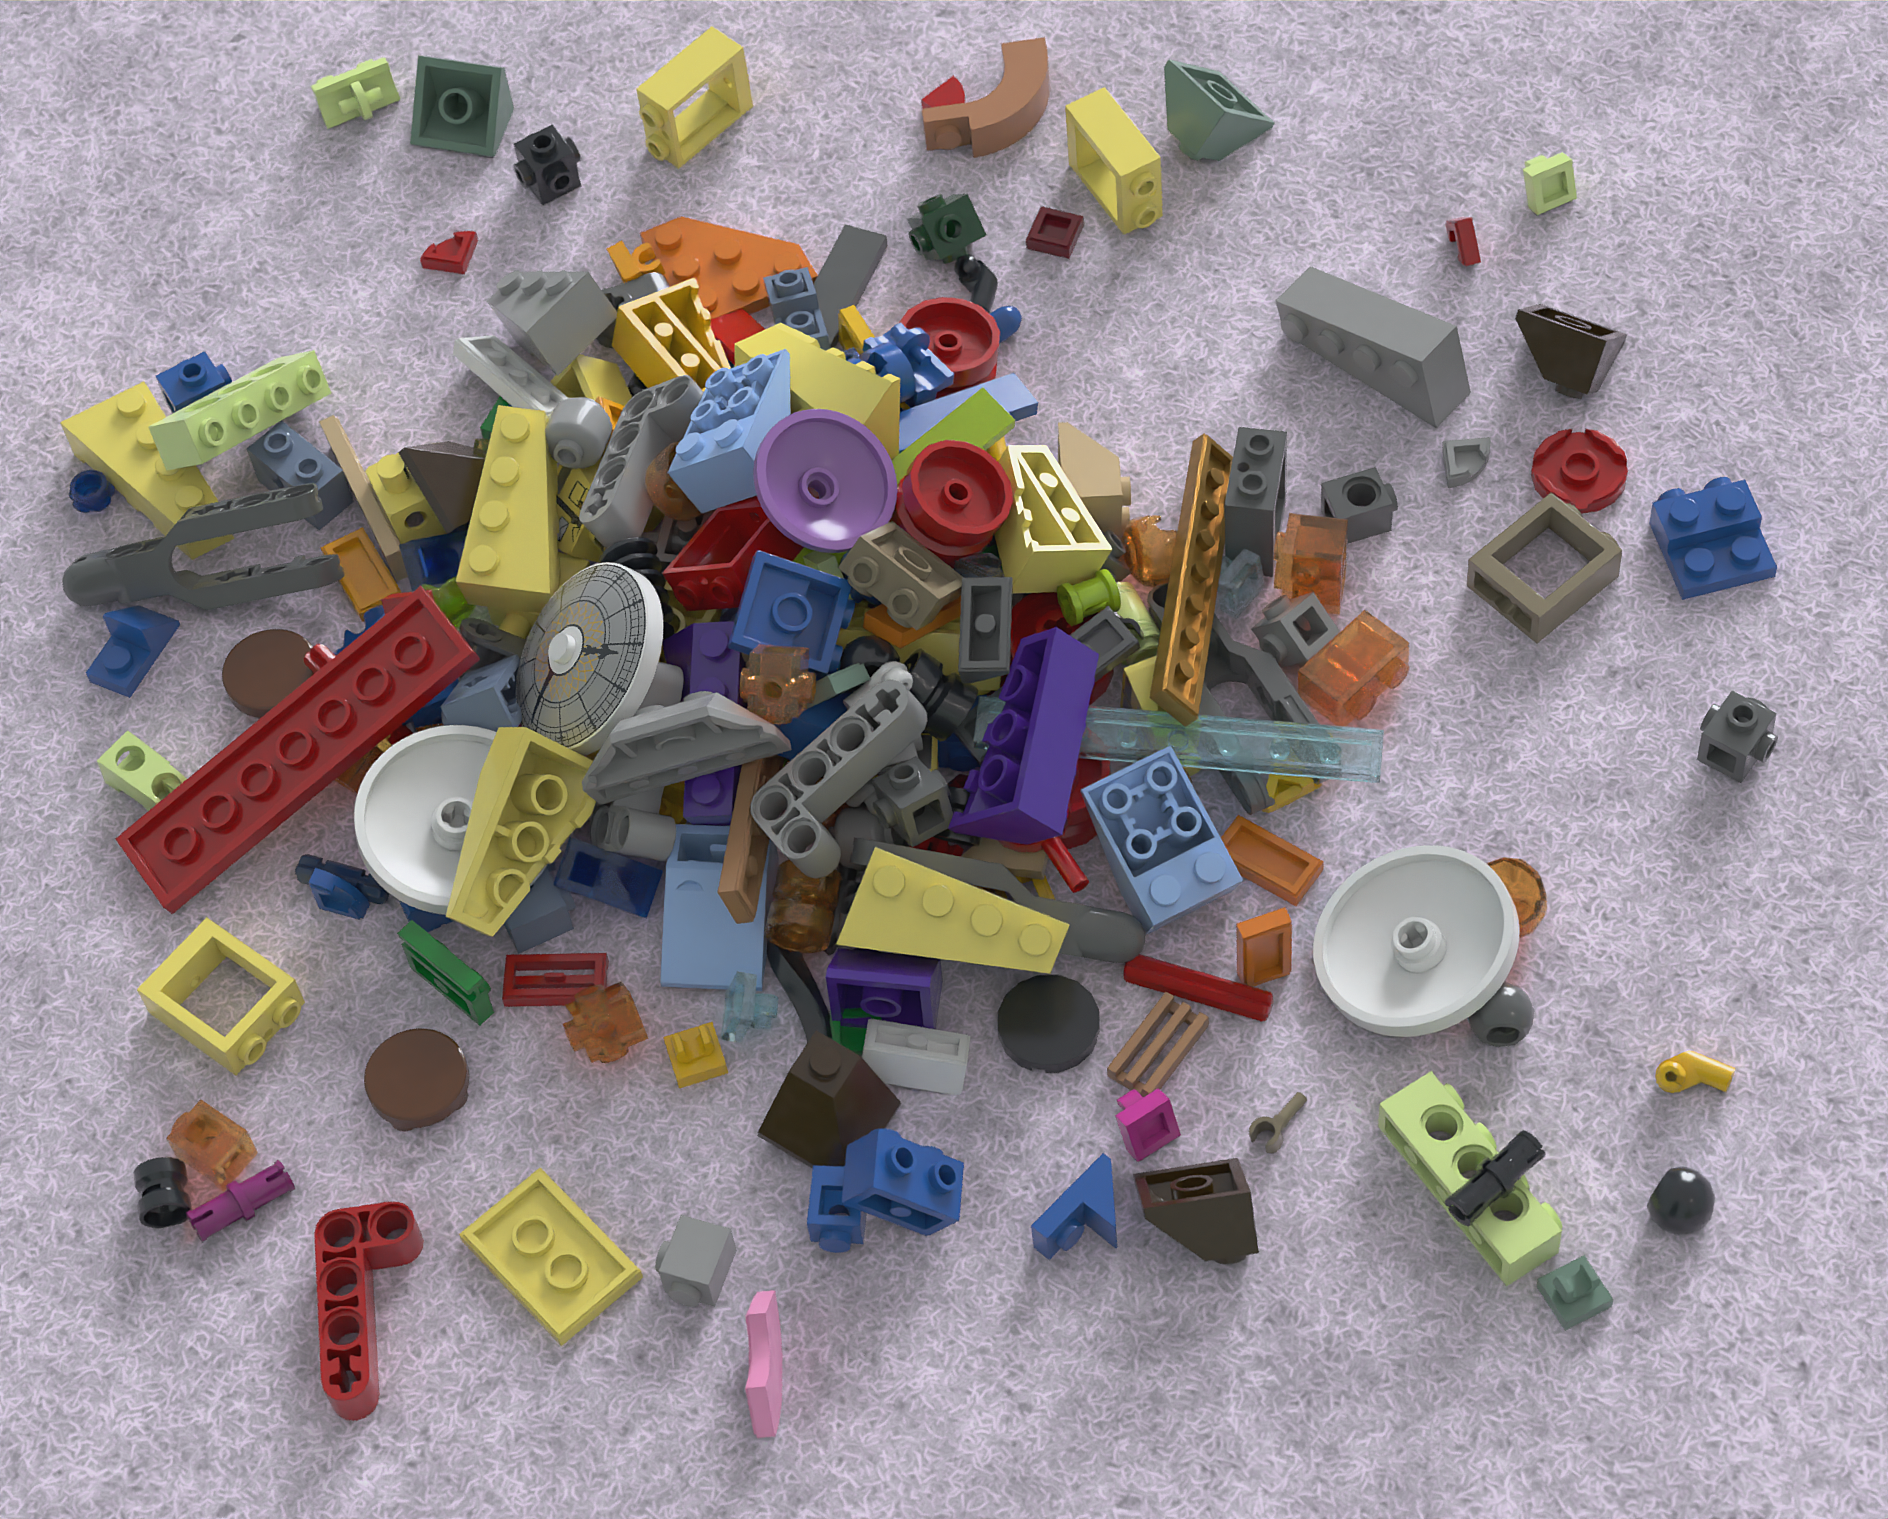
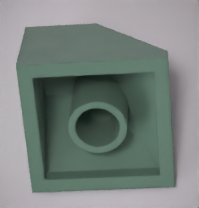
M1168 59L1164 65L1167 130L1180 141L1178 148L1188 157L1196 161H1200L1202 158L1220 161L1274 126L1275 122L1220 71Z

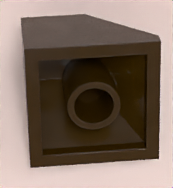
M1543 304L1518 309L1515 317L1543 379L1556 383V392L1576 399H1582L1583 393L1590 395L1599 391L1628 335Z
M450 441L410 446L398 452L446 533L450 534L468 530L487 451Z
M816 1030L788 1071L758 1130L757 1136L812 1169L813 1166L845 1167L847 1145L875 1129H886L901 1106V1101L861 1056Z
M1238 1158L1133 1174L1144 1218L1204 1261L1215 1260L1219 1264H1234L1245 1260L1246 1255L1259 1253L1251 1191Z

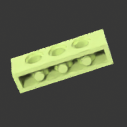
M314 350L279 357L152 424L148 428L166 470L199 465L331 394V390Z
M1430 1071L1379 1103L1378 1127L1506 1286L1559 1253L1562 1235L1560 1218L1546 1202L1540 1204L1529 1191V1183L1525 1175L1521 1176L1514 1184L1515 1190L1508 1197H1500L1493 1202L1470 1226L1461 1224L1449 1212L1448 1209L1450 1207L1445 1205V1199L1468 1181L1461 1173L1469 1170L1476 1171V1166L1483 1159H1491L1498 1154L1496 1142L1489 1130L1482 1123L1474 1124L1464 1111L1461 1097L1450 1084L1442 1085L1433 1072ZM1435 1131H1444L1449 1133L1452 1138L1440 1141L1432 1138L1429 1134ZM1500 1210H1507L1513 1212L1518 1218L1512 1221H1503L1493 1214Z

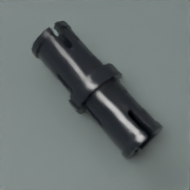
M1522 1130L1494 1157L1483 1159L1476 1166L1477 1172L1460 1189L1458 1188L1451 1196L1445 1199V1205L1450 1207L1448 1210L1452 1216L1461 1224L1470 1226L1493 1202L1500 1197H1508L1515 1190L1514 1184L1520 1177L1545 1157L1546 1153L1541 1149L1543 1147L1542 1144L1531 1133Z

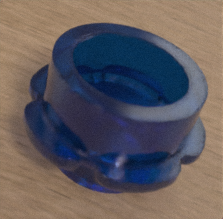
M97 470L82 471L70 483L69 498L73 501L72 506L74 509L81 513H89L90 511L100 512L106 509L111 504V496L115 494V487L106 479L103 473Z

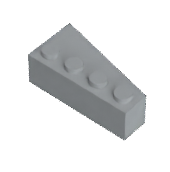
M1311 266L1275 300L1281 328L1287 337L1304 345L1435 428L1471 393L1457 326Z

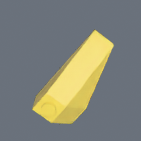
M498 727L479 775L446 917L484 935L493 937L529 893L530 884L545 865L554 862L562 852L559 848L575 828H581L591 816L596 801L583 791L582 780L593 760L527 727Z

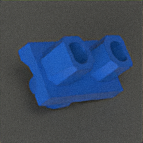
M900 322L884 335L876 338L869 337L864 340L862 349L864 352L884 342H888L897 346L907 357L916 379L915 394L905 401L910 408L935 400L938 391L953 384L954 373L928 349L930 337L922 328L916 327L908 330Z

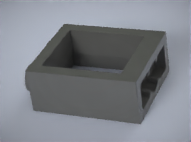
M1238 427L1224 505L1225 572L1267 577L1274 576L1286 505L1287 432Z

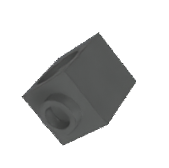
M1376 467L1321 483V512L1337 547L1392 531V512L1398 510L1397 498L1390 483L1383 484Z

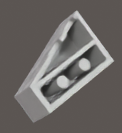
M542 270L536 272L513 271L497 283L496 287L498 290L487 300L489 306L516 343L532 356L536 355L540 362L545 366L548 365L557 376L617 317V311L589 272H567L566 270L560 272H543Z

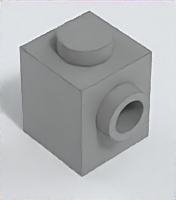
M680 1215L671 1241H664L661 1244L655 1263V1270L659 1272L664 1291L668 1293L672 1300L689 1307H696L699 1302L715 1307L737 1251L731 1228Z

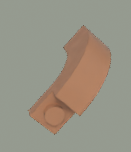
M1045 37L1001 43L1004 76L996 89L987 96L972 102L922 109L927 151L937 149L951 150L958 146L971 145L973 158L1001 151L1025 137L1043 116L1050 96L1048 52Z

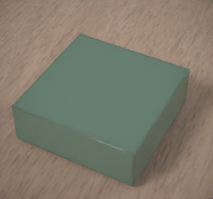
M857 663L801 689L798 695L806 710L837 697L871 679L864 663L861 665Z

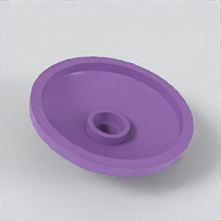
M808 409L790 414L769 430L756 452L753 478L761 507L780 532L803 547L825 553L848 552L860 536L887 524L892 517L897 500V479L890 456L880 440L866 426L848 415L826 409ZM808 487L814 488L818 492L819 499L814 498L809 493Z

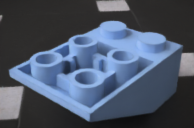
M786 349L767 356L765 354L757 355L747 363L731 369L721 368L707 379L705 383L706 389L698 406L691 414V422L683 439L676 447V455L668 470L670 477L701 513L757 495L754 485L753 468L758 447L769 430L780 420L791 414L790 354Z
M1171 745L1081 789V795L1120 893L1132 915L1142 924L1145 936L1232 892L1243 881Z
M676 824L675 843L666 864L661 987L762 991L767 957V938L771 925L779 863L777 847L771 839L769 840L756 917L753 922L736 924L717 893L730 826Z

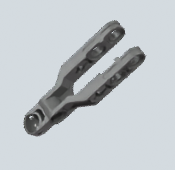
M308 483L191 507L164 537L88 553L75 559L65 570L62 585L63 591L69 600L80 606H95L115 601L129 603L170 595L204 610H211L320 588L341 580L345 573L343 567L340 566L338 554L306 559L305 555L296 556L292 562L265 568H261L260 564L203 576L187 569L175 572L173 568L172 555L175 547L178 545L299 521L320 513L323 510V504L318 496V487L316 484Z
M1169 581L1155 586L1148 593L1147 597L1149 614L1160 632ZM1214 613L1199 709V717L1202 724L1199 742L1243 809L1249 815H1252L1274 805L1275 800L1269 796L1261 776L1254 767L1253 755L1249 750L1244 752L1231 732L1229 719L1210 692L1218 684L1240 682L1248 685L1315 784L1318 785L1342 774L1341 762L1331 740L1274 657L1267 652L1233 641Z
M856 837L853 839L854 846L850 856V863L868 866L874 848L877 847L970 885L1008 891L1016 903L1070 924L1060 948V954L1111 963H1127L1138 956L1145 945V931L1142 924L1134 916L1115 910L1033 896L1003 864ZM840 913L836 939L840 936L848 916L847 914Z

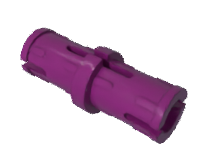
M275 1161L273 1165L239 1184L236 1180L226 1185L227 1191L194 1210L187 1211L186 1216L192 1228L197 1230L196 1234L199 1239L204 1242L208 1237L241 1218L247 1222L256 1216L255 1210L288 1191L295 1190L288 1172L284 1173L283 1171L285 1167L281 1161Z

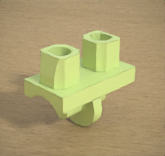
M385 57L375 61L372 59L357 64L355 69L335 77L329 75L316 81V84L311 86L323 121L328 129L359 116H362L364 120L373 117L372 111L401 100Z

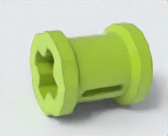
M1107 569L1096 571L1094 578L1074 585L1067 582L1057 587L1058 603L1064 618L1071 626L1082 623L1083 618L1099 613L1108 606L1113 612L1119 611L1121 608L1118 586Z

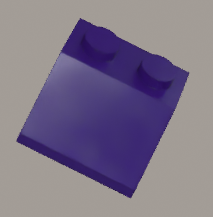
M857 947L854 949H837L827 967L825 977L832 1021H840L841 1026L867 1028L868 1019H871V1017L843 1018L844 1009L862 1008L868 1014L882 1017V1021L936 1029L943 983L941 959L886 953Z

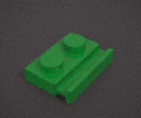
M413 920L397 933L398 937L404 941L401 945L410 968L480 1026L494 1013L488 993L491 991L489 984L478 972L471 969L455 956L443 943L432 937Z

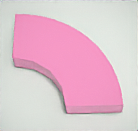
M775 1290L756 1292L745 1316L749 1342V1372L745 1391L753 1432L757 1438L776 1436L782 1405L781 1329Z

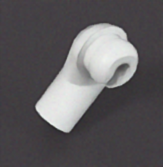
M896 661L887 662L870 677L871 680L844 699L843 703L848 710L874 686L886 680L899 681L910 690L913 683L912 675L907 671V667L904 664Z

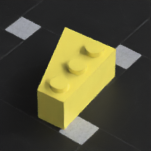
M1047 445L1007 446L999 463L1011 482L1013 502L1007 519L994 535L1004 577H1012L1013 579L1012 593L1057 592V587L1061 584L1069 582L1071 585L1094 578L1096 571L1101 569L1112 548Z

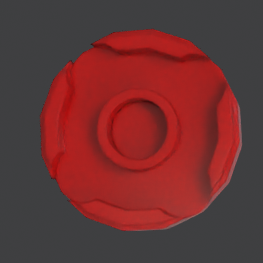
M1572 429L1560 430L1545 438L1535 451L1531 470L1534 488L1543 499L1552 493L1565 504L1569 503L1575 506L1581 514L1600 511L1615 503L1625 490L1628 475L1627 459L1624 450L1613 438L1591 429H1585V433H1572Z

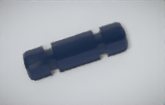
M310 854L302 855L296 866L295 874L300 883L309 885L308 882L314 869L318 868L347 881L357 888L369 902L379 905L385 904L390 894L378 884L370 873L365 875L366 870L332 860L322 863L323 858Z

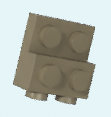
M893 521L860 536L838 567L849 576L848 582L856 591L868 597L874 596L888 607L887 613L895 622L906 628L913 627L915 630H919L933 622L943 606L960 597L962 578H964Z

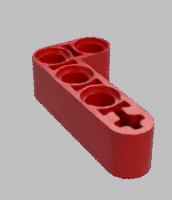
M388 1201L336 1209L323 1215L315 1227L321 1384L333 1410L339 1417L346 1420L357 1421L366 1418L375 1410L379 1401L373 1270L409 1264L418 1258L423 1250L424 1240L414 1214L407 1205L401 1202ZM406 1229L399 1238L393 1240L386 1239L392 1231ZM353 1237L347 1245L333 1247L341 1238ZM349 1284L356 1285L349 1294L336 1296L338 1290L343 1286ZM359 1333L353 1342L346 1345H338L340 1339L345 1335ZM346 1371H352L357 1380L352 1383L350 1392L349 1376Z

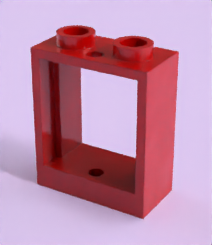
M753 496L717 508L662 574L674 591L675 598L683 605L687 612L737 608L741 601L753 556L757 550L793 561L804 547L780 532L765 514L758 497Z

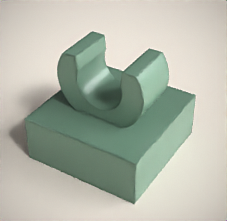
M1585 1255L1537 1279L1536 1287L1565 1331L1612 1307L1613 1298Z

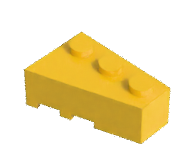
M695 277L618 307L612 347L647 388L679 376L688 375L704 392L707 379L715 371L721 368L731 369L720 340H715L710 327L711 317L708 309H703L698 296L699 286Z

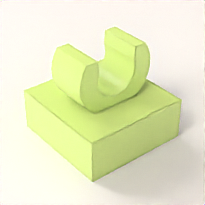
M1559 153L1548 159L1540 155L1525 161L1526 168L1523 169L1528 207L1536 215L1577 199L1572 159L1565 153Z

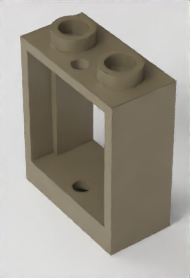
M1550 493L1468 559L1466 586L1538 644L1619 577L1622 549L1610 534L1600 532L1587 522L1575 506L1569 503L1565 504L1554 494ZM1549 528L1590 562L1544 599L1503 564Z

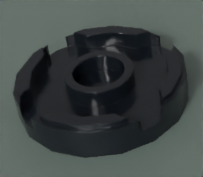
M1037 975L1019 982L1005 995L998 1009V1038L1006 1055L1020 1067L1031 1071L1032 1068L1045 1070V1073H1060L1078 1066L1093 1052L1100 1033L1099 1008L1092 993L1078 981L1061 975Z

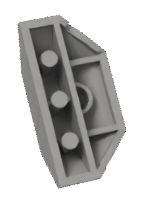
M701 691L686 696L682 703L668 707L661 705L647 706L639 709L636 712V716L620 720L608 735L584 776L582 786L583 791L601 805L792 749L790 740L773 724L717 692Z

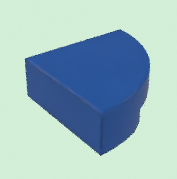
M315 868L308 883L319 909L358 920L360 918L364 919L370 906L368 899L347 881L334 874Z

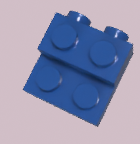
M1728 477L1715 478L1708 482L1703 490L1685 494L1683 489L1674 488L1662 493L1657 501L1652 502L1649 524L1682 600L1776 576L1777 565L1760 529L1762 516L1745 479L1731 482Z
M757 550L751 562L727 648L772 662L771 670L811 683L824 678L827 674H833L838 668L843 651L842 646L836 645L840 628L847 629L855 608V601L848 599L852 586L846 579Z

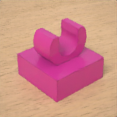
M1159 1088L1145 1097H1142L1137 1090L1133 1089L1116 1100L1117 1104L1123 1109L1115 1117L1126 1150L1137 1162L1181 1135L1170 1099Z

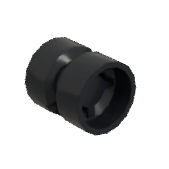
M920 648L912 653L903 663L913 678L912 687L909 691L927 712V723L924 730L942 742L951 736L965 719L977 698L978 689L971 683H962L960 676L955 672L945 676L942 671L943 664Z

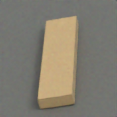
M332 415L319 421L340 468L344 471L346 480L396 582L412 576L411 573L413 571L405 552L338 417L335 418Z

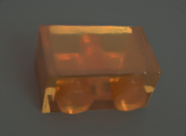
M1364 610L1298 670V694L1303 701L1343 730L1353 719L1361 720L1366 717L1373 709L1377 697L1388 687L1395 689L1404 681L1410 669L1408 665L1410 643L1368 611Z

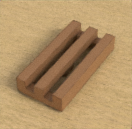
M1165 992L1107 1067V1076L1129 1090H1137L1142 1097L1158 1088L1161 1089L1207 1029L1209 1017L1201 1012L1198 1015L1193 1013L1190 1005L1184 1002L1181 1005L1176 1003L1174 996ZM1168 1013L1172 1015L1129 1073H1125L1126 1068ZM1183 1022L1190 1025L1146 1084L1140 1082L1141 1077Z

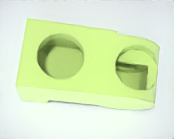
M128 730L97 760L105 783L118 792L122 790L143 805L148 811L186 780L178 770L170 765L168 760ZM129 751L130 754L117 766L119 757Z

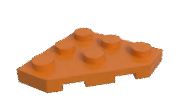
M682 216L640 233L642 244L650 243L656 255L652 262L657 259L660 260L666 272L664 277L670 287L694 277L696 278L699 286V299L703 309H708L711 319L741 308L750 315L770 307L764 285V277L777 275L785 270H798L808 267L813 284L818 277L800 244Z

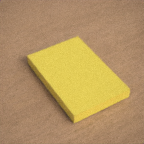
M541 1168L532 1173L459 1234L461 1241L561 1346L643 1278L641 1270Z

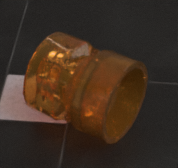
M790 860L779 864L772 893L775 901L770 904L764 930L766 938L776 946L798 953H815L827 949L835 919L832 911L837 907L843 880L840 873L834 869L833 872L825 877L812 878L800 871Z

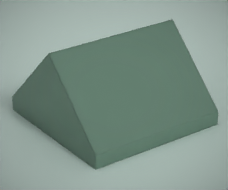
M418 55L410 144L494 157L514 111L505 67Z

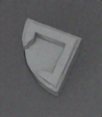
M1490 437L1443 441L1442 453L1448 488L1464 485L1475 479L1484 470L1489 460L1488 456H1490Z

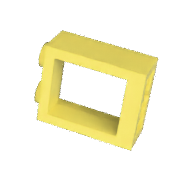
M712 26L636 88L640 106L639 115L643 121L646 136L645 145L648 151L657 160L663 161L665 159L678 169L753 107L744 48ZM708 83V90L674 117L673 111Z
M1103 87L1065 105L1069 165L1123 235L1137 228H1146L1153 224L1156 219L1162 217L1161 157L1107 89Z
M207 917L137 989L148 1013L234 1075H237L246 1065H251L259 1060L266 1049L267 1042L281 1028L290 1026L297 1019L301 1006L305 1003L294 978ZM228 957L271 989L224 1037L183 1008L181 1004Z

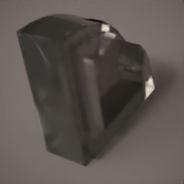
M990 552L955 560L954 570L964 578L1003 577L1001 560Z

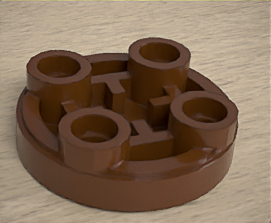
M284 629L259 631L241 640L229 652L222 668L223 685L232 704L247 715L258 717V719L263 717L314 674L303 661L304 656L313 647L310 642L303 636Z
M425 1028L399 1032L381 1043L372 1053L366 1065L364 1085L369 1101L377 1114L399 1131H410L414 1128L436 1124L447 1118L455 1110L462 1108L468 1099L470 1076L466 1059L458 1044L442 1032Z

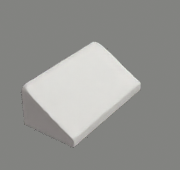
M868 1019L862 1058L885 1084L960 1095L963 1089L971 1036Z

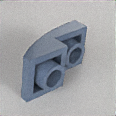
M808 267L798 270H785L777 275L764 277V285L775 325L783 323L817 339L821 349L825 351L830 349L828 333L819 309L817 294Z

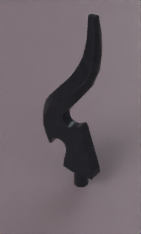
M840 861L835 878H819L818 903L812 911H796L792 907V900L789 897L776 913L768 931L767 959L772 971L796 1010L805 1032L807 1043L816 1030L832 1039L829 1011L805 962L803 953L811 947L822 949L828 956L835 952L838 947L836 945L838 941L836 933L839 929L840 913L848 915L860 886V882H855L857 870L844 867Z

